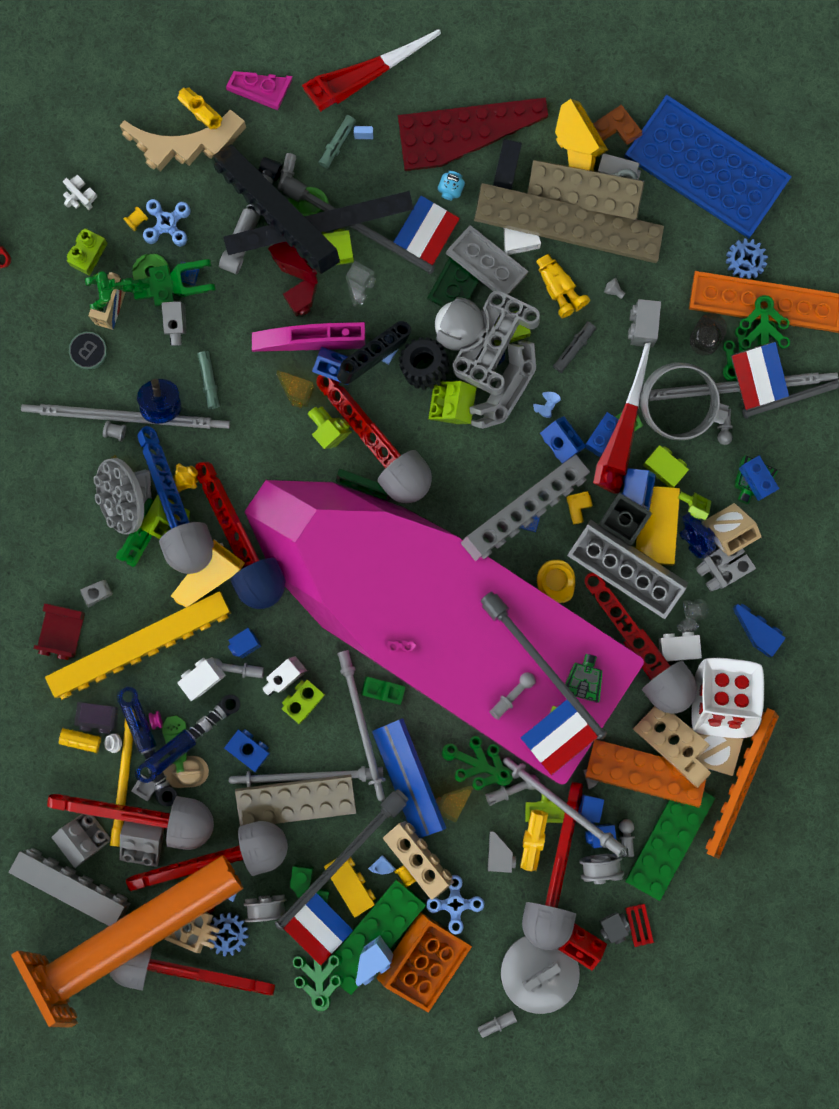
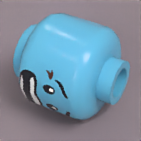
M449 171L442 175L438 185V191L442 193V198L452 201V198H459L465 185L461 174Z

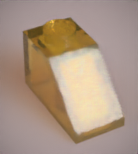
M277 370V377L291 405L302 408V406L307 407L315 387L314 383Z
M469 785L444 793L442 797L438 796L436 803L441 815L456 823L473 787Z

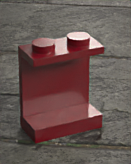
M44 603L42 611L46 613L38 646L34 645L33 649L39 650L38 654L50 656V653L58 654L57 658L68 660L69 657L75 658L85 613Z

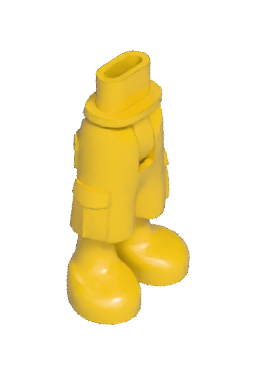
M549 254L536 261L540 267L539 272L546 284L547 292L552 300L558 301L560 307L558 315L561 318L572 315L574 310L576 312L581 310L591 301L587 295L579 296L574 291L576 285L571 277L565 273L555 259L552 260ZM563 294H566L569 297L571 303L567 302Z

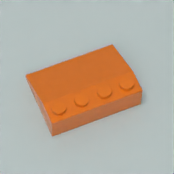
M420 912L394 950L390 968L382 974L379 973L376 978L388 990L429 1013L472 946Z

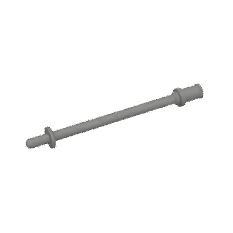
M349 650L337 653L342 669L340 672L347 680L373 779L369 782V785H374L377 799L382 802L385 800V795L381 782L386 781V779L379 776L353 677L356 669L352 665Z
M504 758L503 763L513 771L512 777L514 779L519 776L600 839V845L603 848L607 847L617 857H621L624 854L626 846L613 838L614 835L612 833L601 831L525 771L526 765L524 763L517 765L511 759Z
M361 766V768L354 771L251 775V772L247 771L245 776L229 777V783H247V787H251V783L302 781L350 774L352 778H359L362 782H366V780L372 779L370 768ZM377 767L380 778H383V767Z

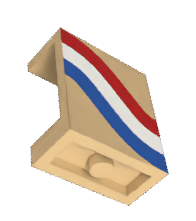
M112 272L107 274L108 279H115V283L122 280L118 274ZM114 289L105 313L90 309L88 316L95 325L111 330L114 329L126 292Z

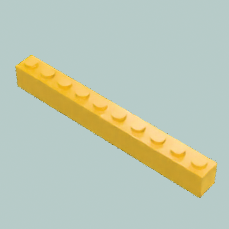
M219 591L45 676V679L54 698L66 699L76 689L82 691L89 687V683L93 681L98 683L106 679V675L111 672L116 674L123 671V666L129 663L131 666L142 661V657L146 655L151 657L159 653L158 649L164 646L170 648L176 645V640L182 637L183 640L194 636L193 632L199 629L204 631L210 628L211 623L215 621L220 623L227 620L231 611L223 594Z

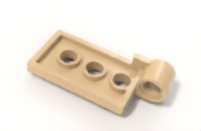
M654 706L633 728L640 737L669 761L695 787L698 788L711 774L697 760L710 745L675 714L665 713ZM659 724L666 725L663 732H656V727ZM673 736H678L680 738L679 742L675 745L670 744V739ZM691 748L694 750L692 756H684L686 749Z

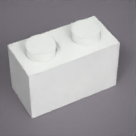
M694 632L682 633L681 637H675V633L663 634V638L658 639L659 651L667 662L702 658L700 635H694Z
M212 657L209 659L202 658L195 664V669L192 671L189 669L181 675L182 679L178 682V685L190 701L198 699L226 676L222 669L215 664Z

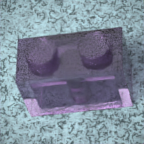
M78 702L74 725L80 726L79 730L91 731V728H98L99 733L110 734V730H116L119 707Z

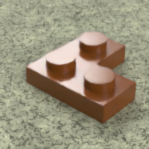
M622 105L593 123L603 141L617 132L626 145L643 135L641 129Z

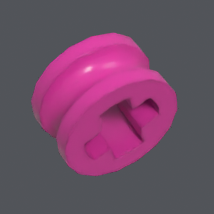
M156 711L155 714L149 713L152 729L154 730L156 727L162 728L163 723L160 712Z

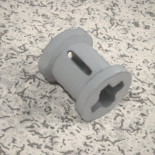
M106 421L103 428V437L107 438L109 436L117 438L118 441H123L126 425L120 426Z

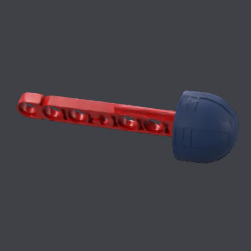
M210 462L197 463L195 469L198 471V475L196 476L200 484H202L203 491L235 556L245 562L242 569L231 578V583L239 599L247 606L255 609H265L273 606L280 600L285 589V578L275 558H267L259 561L220 479L216 477L217 473ZM203 466L206 467V474H205V475H204L203 472H202ZM211 482L214 484V491L210 488ZM219 499H221L223 503L221 508L218 504ZM235 532L239 535L238 541L234 537ZM244 548H245L246 551H247V556H246V558L243 556V549H244Z

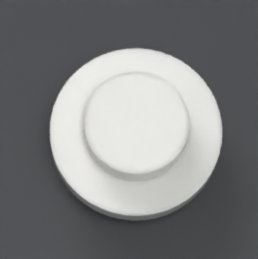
M112 733L105 738L104 745L106 750L111 753H117L120 750L122 740L118 734Z

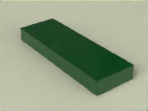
M339 468L336 478L337 483L382 500L390 501L391 497L379 483Z

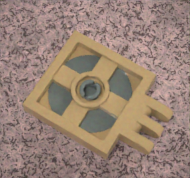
M206 912L167 936L165 940L195 953H201L203 945L214 948L215 944L209 942V939L216 941L217 936L211 933L212 931L219 933L220 929L210 925L213 915Z

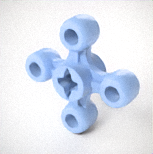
M155 199L149 200L146 204V209L150 215L157 218V224L153 228L144 230V240L149 244H154L158 241L160 234L169 233L176 246H184L188 241L187 235L184 231L179 230L176 224L179 219L187 218L190 215L189 205L186 202H179L175 210L168 213L162 211L159 201ZM163 220L170 222L171 226L164 224Z
M452 875V880L457 879L458 885L455 887L451 885L449 887V897L445 900L438 898L431 900L429 898L426 902V908L431 913H437L440 910L448 911L451 916L448 929L452 934L457 935L464 928L460 918L462 911L470 909L474 912H480L483 910L485 903L479 896L468 900L462 898L460 895L462 879L458 875ZM453 899H457V902L463 904L457 907V910L448 906V904L453 902ZM476 900L480 902V907L478 908L473 906ZM432 901L437 902V908L432 909L430 903ZM454 923L459 924L460 927L458 930L452 929V925Z

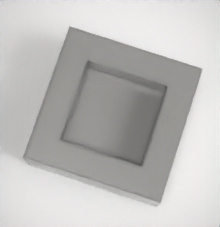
M142 774L131 791L144 800L149 801L155 792V782Z

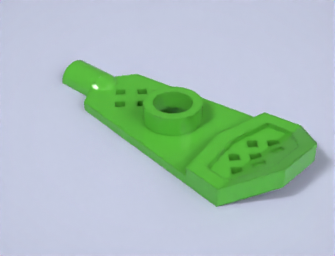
M178 716L167 717L161 728L168 752L174 748L173 743L175 741L179 743L182 741L180 737L187 730L186 722ZM186 744L169 756L171 763L176 765L177 773L184 771L183 762L187 760Z

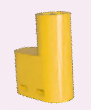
M588 491L566 497L573 525L584 522L581 509L593 506Z

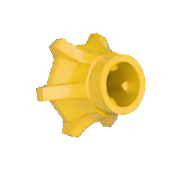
M180 463L176 465L173 479L178 492L188 488H197L196 483L198 479L196 475H198V471L193 466L185 467Z

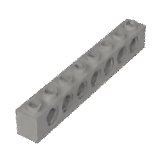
M575 454L470 533L461 542L462 546L475 561L481 557L484 560L492 553V548L496 547L498 549L507 542L505 538L508 536L513 538L520 532L518 528L522 525L526 528L534 521L532 518L535 515L539 518L547 511V506L553 507L560 501V496L564 495L566 497L574 490L573 486H581L587 480L585 477L590 471ZM483 537H486L489 540V543L486 542Z

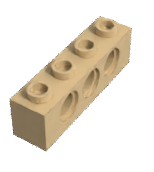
M406 821L399 823L383 837L384 841L431 900L438 897L454 883L451 873L443 869L439 864V858L428 850L427 843L416 835L415 829L410 823ZM405 839L410 841V848L405 846ZM418 854L423 858L422 864L417 861ZM429 870L435 873V879L429 876Z

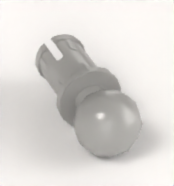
M728 409L727 418L724 423H719V426H717V429H721L717 438L722 445L730 444L733 438L729 429L733 428L731 425V409Z
M623 819L619 823V830L623 833V836H620L619 839H621V844L626 846V851L622 857H627V848L628 857L634 856L633 839L635 836H631V833L634 830V823L629 819Z

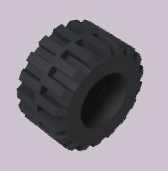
M419 337L418 341H415V339L411 340L412 343L405 345L406 349H402V356L399 357V365L406 381L411 386L414 385L416 389L421 387L422 390H427V387L433 389L436 384L438 386L441 385V380L445 381L447 378L445 374H449L450 371L448 368L450 363L443 346L434 339L432 341L429 337H426V340L423 337ZM424 358L434 359L428 368H415L417 363Z

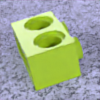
M303 680L300 681L295 687L296 693L293 696L288 695L282 702L284 705L282 710L298 724L304 721L325 696L309 680L305 682ZM306 688H312L314 691V695L310 699H306L303 695ZM295 702L301 705V710L297 714L291 711V705Z

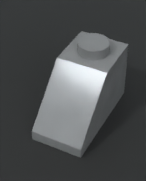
M490 831L487 870L512 873V868H516V856H513V852L494 831Z

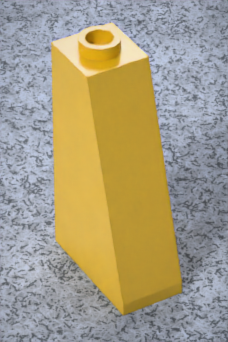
M213 540V555L210 563L197 573L187 574L171 597L174 598L177 604L188 607L241 570L245 562Z

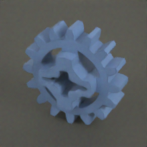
M744 238L742 244L738 240L735 243L736 246L732 245L730 247L731 251H728L726 254L729 258L725 262L730 264L728 271L734 270L732 276L739 274V278L746 276V279H750L752 275L755 279L758 273L762 274L763 268L767 266V263L764 261L767 260L768 256L763 255L766 249L759 248L761 243L755 245L754 239L748 243L747 239ZM738 252L739 258L735 261V253ZM758 258V259H759V263H758V266L756 267L755 260Z
M231 912L228 913L227 917L221 913L220 919L215 916L213 918L215 923H210V925L217 927L219 923L225 921L224 927L220 929L219 933L213 931L211 933L219 938L222 946L217 941L209 939V942L214 943V947L217 948L216 954L223 951V956H226L228 952L233 956L235 949L240 952L242 950L240 945L245 946L247 944L243 939L249 937L248 934L244 933V931L248 930V927L242 926L245 920L238 921L239 915L233 918ZM233 923L238 926L240 931L235 930ZM226 930H229V933L233 936H230L228 939H226V935H223L221 933H224ZM232 940H239L236 945L230 947Z

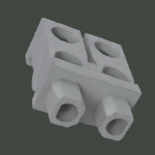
M719 548L703 559V562L695 568L701 577L708 572L712 575L713 579L705 583L710 592L719 588L723 589L756 569L747 554L729 564L730 561L745 552L743 548L729 557Z

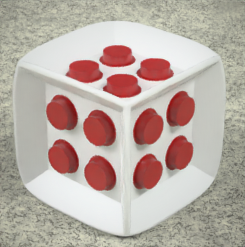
M728 658L704 659L695 674L697 693L692 703L693 730L699 734L717 737H751L761 723L764 707V672L762 665L756 662Z

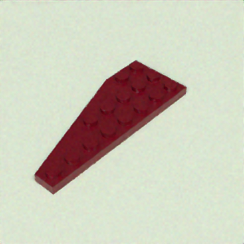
M546 97L398 115L404 170L411 171L442 167L455 159L462 158L470 152H475L501 140V138L509 134H514L524 127H529L548 118Z

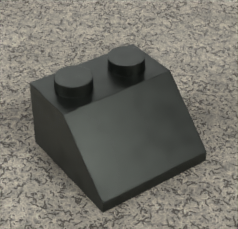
M619 492L599 522V526L627 544L632 545L652 513Z

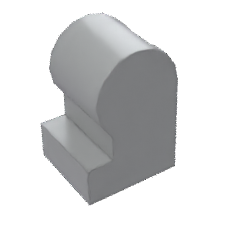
M106 580L80 589L88 608L113 594Z

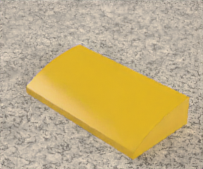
M653 488L649 510L652 515L636 538L635 548L660 565L673 566L675 564L680 488Z

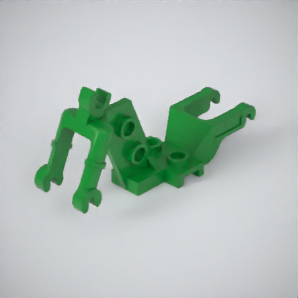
M205 259L177 264L170 274L168 265L149 268L150 278L138 280L125 278L121 282L116 283L115 279H108L106 272L100 271L94 274L93 277L85 278L86 286L95 284L99 292V299L89 305L90 309L103 311V307L111 300V293L114 289L132 292L135 300L154 297L155 306L162 305V302H174L173 294L185 298L194 294L216 291L215 284L189 288L183 287L181 279L182 272L204 268V266H212L211 260Z

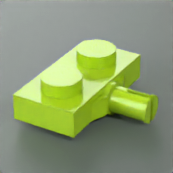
M681 491L678 499L688 503V512L697 519L702 518L706 520L710 512L711 501L695 492L691 497Z
M541 794V801L525 802V822H529L531 810H541L548 813L547 823H563L565 812L549 801L543 794Z

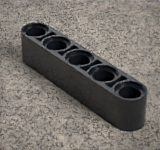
M399 321L343 360L337 373L338 380L344 384L353 382L406 343L411 332V326L407 322Z

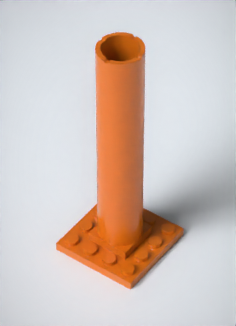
M222 855L49 963L45 955L42 956L37 953L18 950L11 954L47 1025L49 1027L71 1028L78 1024L75 1010L68 1005L70 997L244 888L238 875H235L234 868L228 859Z

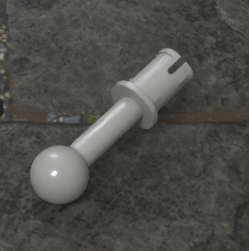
M213 658L215 664L222 671L243 674V678L245 676L263 678L264 667L247 665V663H244V666L225 664L220 659Z
M529 672L523 673L520 677V683L507 697H500L501 700L489 711L490 714L499 720L509 708H513L512 702L525 688L534 686V675Z
M531 774L532 777L539 781L536 775ZM524 780L506 789L504 786H501L500 789L487 793L485 796L489 806L502 800L508 801L509 795L524 789L535 790V788Z

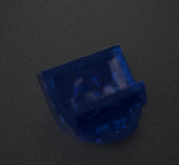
M687 513L682 517L685 529L679 534L681 539H685L690 545L688 549L697 558L701 559L703 557L704 559L716 549L715 534L710 528H705L699 519Z

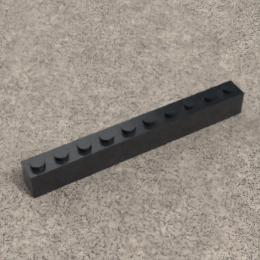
M232 144L213 155L215 161L213 165L217 173L222 174L226 182L232 184L236 192L242 194L249 205L252 204L259 215H263L270 226L273 225L279 236L286 238L290 247L294 246L299 256L305 258L312 269H316L322 274L340 263L337 248Z
M410 191L305 216V218L321 233L414 210ZM273 225L223 237L228 255L286 241L284 236H279Z

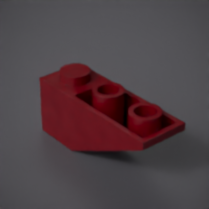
M287 241L274 244L268 248L273 260L282 272L313 284L318 283L315 277L317 275L316 270L308 266V261L305 258H301L294 246L290 247Z

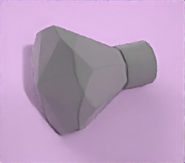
M617 278L607 283L604 293L616 295L620 299L624 297L625 292L620 289Z

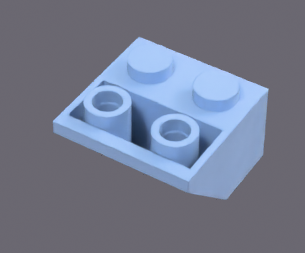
M378 936L364 946L360 954L356 978L357 986L362 983L367 985L374 979L373 976L376 973L380 972L382 974L390 968L394 954L381 936Z

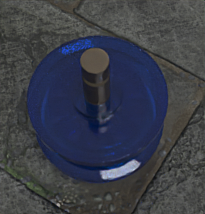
M153 379L141 386L137 393L140 413L148 422L155 424L167 423L175 419L181 411L182 405L179 398V390L169 380Z

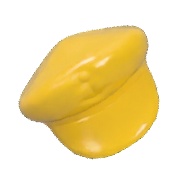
M557 559L545 562L537 574L538 590L558 603L568 602L572 599L575 590V574L573 569L563 560Z

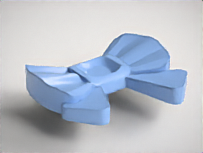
M543 392L542 395L547 402L545 405L533 404L534 411L536 413L539 412L543 417L550 418L555 404L561 398L555 392Z

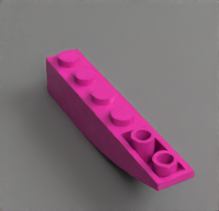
M364 322L308 324L252 332V352L320 350L321 347L329 350L360 349L366 345Z

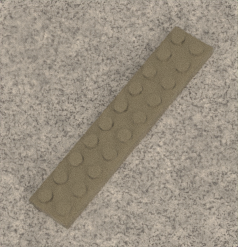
M484 183L480 187L474 221L652 263L658 262L664 229L662 225L585 210L577 205Z

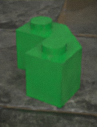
M293 866L290 887L298 898L311 886L314 870L312 867ZM320 889L317 894L328 904L330 890Z

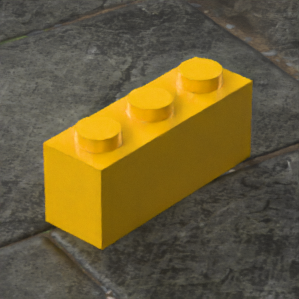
M350 857L331 877V880L355 918L375 905L373 900L376 897L371 889L367 890L363 883L366 881L361 872L356 873L353 868L356 864L352 857ZM334 859V860L331 861L330 863L326 864V865L324 866L325 870H326L336 859Z

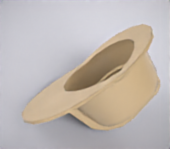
M187 756V760L183 762L184 771L176 772V765L172 764L170 759L163 766V773L167 776L166 780H169V784L175 788L200 786L206 781L209 773L207 763L198 756Z

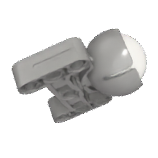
M501 291L491 292L481 311L469 299L457 297L455 301L444 305L436 315V340L447 349L459 351L453 363L454 373L458 378L490 394L500 395L505 389V382L503 376L494 372L518 325L528 329L537 328L540 323V313L535 307ZM495 299L502 300V303L499 305H495L492 302ZM512 307L519 309L516 313H511L509 310ZM529 315L536 317L534 321H528L526 318ZM500 340L502 343L499 346H494L492 342ZM459 365L467 366L464 371L457 370ZM482 373L484 377L478 380L474 378V375ZM494 381H499L501 386L494 388L491 384Z

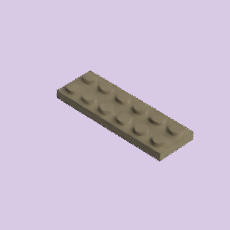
M533 160L527 194L577 205L585 210L637 219L645 181Z
M351 774L235 789L240 826L257 821L277 824L356 814Z

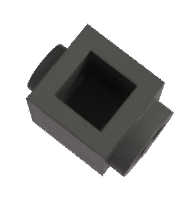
M614 912L599 920L602 926L600 932L604 940H609L611 944L614 942L619 944L625 941V937L631 931L623 913L619 915L617 912Z

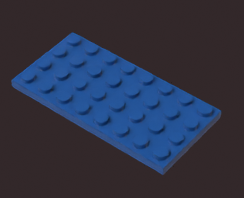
M668 95L664 97L642 129L643 135L633 142L624 156L630 161L638 162L640 168L748 239L792 177Z

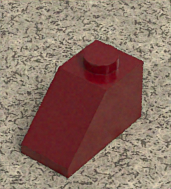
M304 280L283 293L284 299L296 317L299 315L304 316L310 312L317 284Z

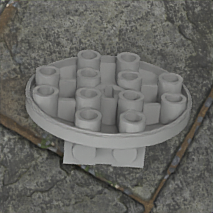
M118 458L104 460L100 464L96 476H94L97 493L95 494V501L100 505L107 525L110 528H114L121 534L134 533L142 525L145 501L148 498L152 499L150 471L145 469L133 472L124 461Z
M524 936L510 946L503 958L501 965L502 985L509 999L519 1008L535 1014L551 1013L565 1006L575 994L580 976L578 962L558 950L559 948L554 950L539 949L532 945Z

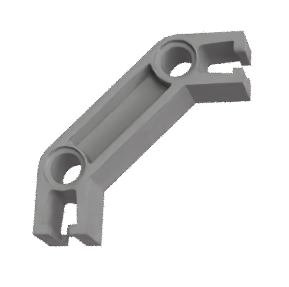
M522 340L518 341V345L508 344L509 365L502 375L505 389L500 395L491 394L485 403L470 407L472 415H484L481 419L471 420L472 426L483 429L503 423L508 418L536 371L534 343ZM498 381L497 385L495 386V388H498V387L501 386V383H500L499 381Z

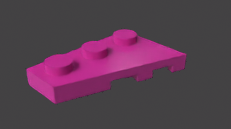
M233 71L226 90L278 110L293 77H276L273 74L263 76L256 73Z

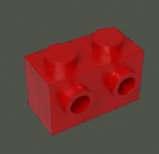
M574 923L571 937L558 950L592 971L601 961L607 943Z

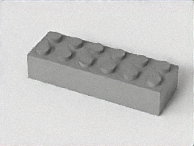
M593 520L589 521L567 555L664 619H666L688 585V582L605 530Z
M34 848L20 851L8 872L108 926L123 918L131 904L127 902L128 898L124 895L110 893L111 889L107 886L93 884L94 880L90 877L76 875V870L73 868L59 866V861L48 857V859L41 856L42 852Z

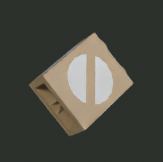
M735 503L702 522L707 536L728 557L761 538L756 522Z
M697 733L710 745L697 760L709 770L733 776L743 738H726ZM691 748L686 749L684 756H692L694 750Z

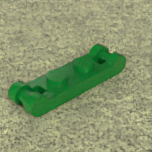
M148 498L144 503V518L154 502L151 498ZM141 528L134 533H130L122 549L117 552L116 558L120 561H126L131 567L136 566L152 535Z

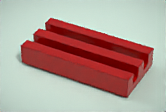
M645 904L626 907L625 910L634 947L654 943ZM638 909L642 910L643 919L648 936V939L646 940L644 937ZM632 910H634L636 922L641 941L638 942L631 916Z

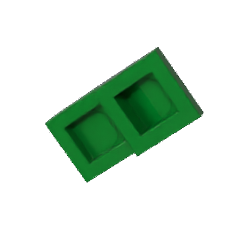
M366 676L361 695L401 705L405 686Z

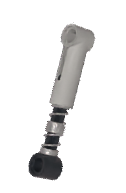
M263 157L258 171L272 184L273 181H277L279 178L282 163ZM252 204L247 205V209H243L233 234L256 228L260 215ZM225 250L221 256L219 268L238 274L246 251L228 255L227 250Z

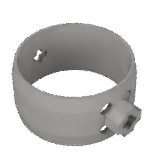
M669 363L655 370L646 380L640 396L641 412L646 423L658 434L672 440L693 439L708 430L713 422L723 424L728 414L729 406L720 403L719 391L713 378L702 368L689 363ZM676 368H691L704 378L709 387L711 396L709 411L701 424L689 432L682 434L663 432L655 425L649 413L648 399L651 388L664 373Z

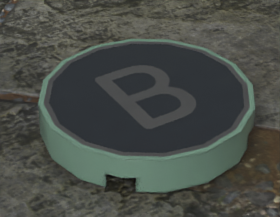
M93 332L80 333L72 339L69 345L70 358L77 367L82 369L98 368L107 357L106 343L98 334Z

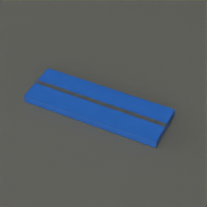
M403 718L373 730V736L395 791L399 789L409 799L406 802L407 805L403 808V812L407 822L414 827L416 835L422 838L446 829Z

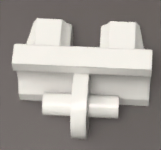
M78 175L70 181L67 178L63 181L66 188L72 193L71 195L68 192L63 194L66 198L64 202L66 207L74 206L76 209L79 208L78 200L88 210L93 207L91 203L94 202L97 195L90 187L83 194L79 191L85 185V182Z

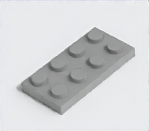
M471 225L446 251L449 257L492 291H501L509 295L528 274L524 267Z

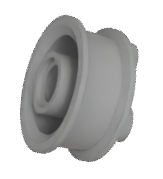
M600 854L581 858L579 863L583 864L584 872L581 875V879L585 882L594 881V884H604L606 880L610 879L612 881L622 880L624 871L621 870L620 861L623 857H617L616 854Z
M270 895L259 896V900L257 898L245 899L244 906H247L248 914L245 922L277 920L285 914L284 902L287 901L285 895H274L273 899H271Z

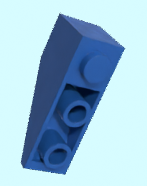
M744 604L735 605L732 609L753 647L767 657H773L785 640V637L782 636L783 632L774 626L772 628L766 624L767 621L763 617L751 614V609Z

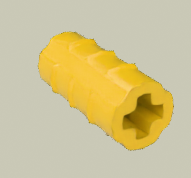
M62 728L59 737L60 745L87 752L98 753L101 743V737L65 728Z

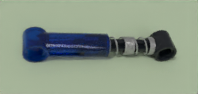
M133 687L122 688L117 693V701L121 706L137 750L144 755L145 762L148 764L146 767L155 782L156 801L161 806H172L177 797V792L169 784V780H166L167 776L163 773L164 768L160 759L157 758V752L154 750L157 744L139 701L138 693ZM126 691L132 694L130 702L123 700L122 696ZM130 706H132L139 724H137ZM165 791L171 794V799L168 802L162 800V794Z
M232 694L221 698L214 710L210 711L207 716H203L196 722L194 727H190L189 731L182 730L139 765L135 771L136 779L141 783L153 781L196 745V739L203 736V733H207L211 728L213 729L212 726L216 725L219 720H223L225 717L228 718L231 714L237 712L240 708L239 698ZM228 699L234 703L232 710H228L225 707V701ZM168 753L169 757L162 761L158 766H153L157 761H159ZM145 767L151 771L148 779H144L141 776V770Z

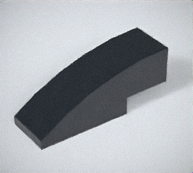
M507 139L503 140L493 186L512 190L522 143Z

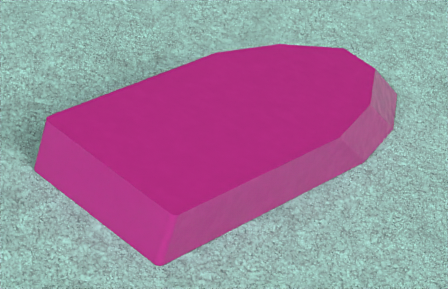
M265 480L244 511L265 558H275L285 578V587L322 628L558 784L567 783L592 743L551 776L522 741L521 737L549 715L553 706L558 707L567 699L502 621L499 622V620L493 621L483 609V604L480 602L481 599L490 592L498 594L509 608L507 611L508 617L564 684L574 663L583 665L585 654L597 657L594 668L602 670L599 703L576 698L601 728H603L644 664L640 656L491 558L487 557L483 560L481 557L475 561L462 546V539L402 506L333 482ZM389 640L399 641L400 643L403 641H413L416 643V647L410 652L404 651L401 647L397 651L391 652L385 647V644ZM529 672L535 677L534 686L525 688L512 702L513 708H509L499 720L495 719L489 711L501 700L500 697H507L520 683V677L523 673Z

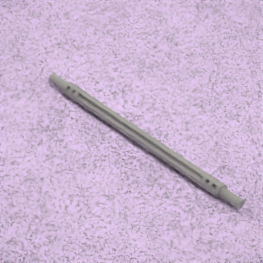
M817 372L784 376L787 387L819 384L822 381L837 380L838 373L819 374ZM737 381L716 383L719 394L740 392ZM707 384L655 389L650 391L648 400L657 401L710 395V390Z
M41 404L40 406L21 405L22 412L40 413V415L207 429H211V427L230 428V421L211 420L208 417Z

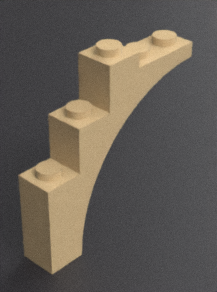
M229 110L222 117L221 126L217 129L210 130L205 128L201 131L182 136L151 134L132 126L125 120L120 127L123 131L122 135L129 141L134 140L137 143L136 146L144 152L147 160L145 163L153 170L157 168L161 172L173 157L181 164L185 162L188 166L192 164L202 151L212 159L214 154L233 144L246 128V124L242 118L232 110Z

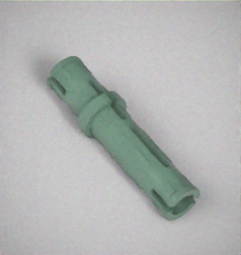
M345 116L332 141L326 145V151L320 161H318L322 167L328 169L334 157L340 153V147L356 123L353 117Z
M202 351L197 355L204 384L203 393L206 395L208 409H211V407L215 409L220 407L217 396L218 386L215 385L210 352L206 351L205 353V351Z

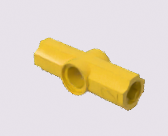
M182 88L179 91L178 100L195 115L197 120L202 121L210 130L221 126L222 117L205 102L202 96H198L190 88Z
M531 810L528 829L524 833L520 868L526 871H537L540 852L543 850L545 843L544 832L548 813L541 810Z

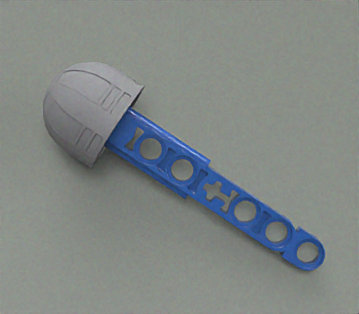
M144 426L137 435L140 446L143 447L144 457L171 528L160 538V547L166 562L173 569L184 574L197 573L203 570L212 559V548L214 547L212 537L205 523H189L163 449L159 444L160 441L157 433L153 428ZM144 433H147L151 439H148ZM150 449H153L157 455H154ZM156 465L160 466L162 471L158 470ZM168 498H171L174 501V504L170 503L168 501ZM174 514L178 515L181 521H178Z

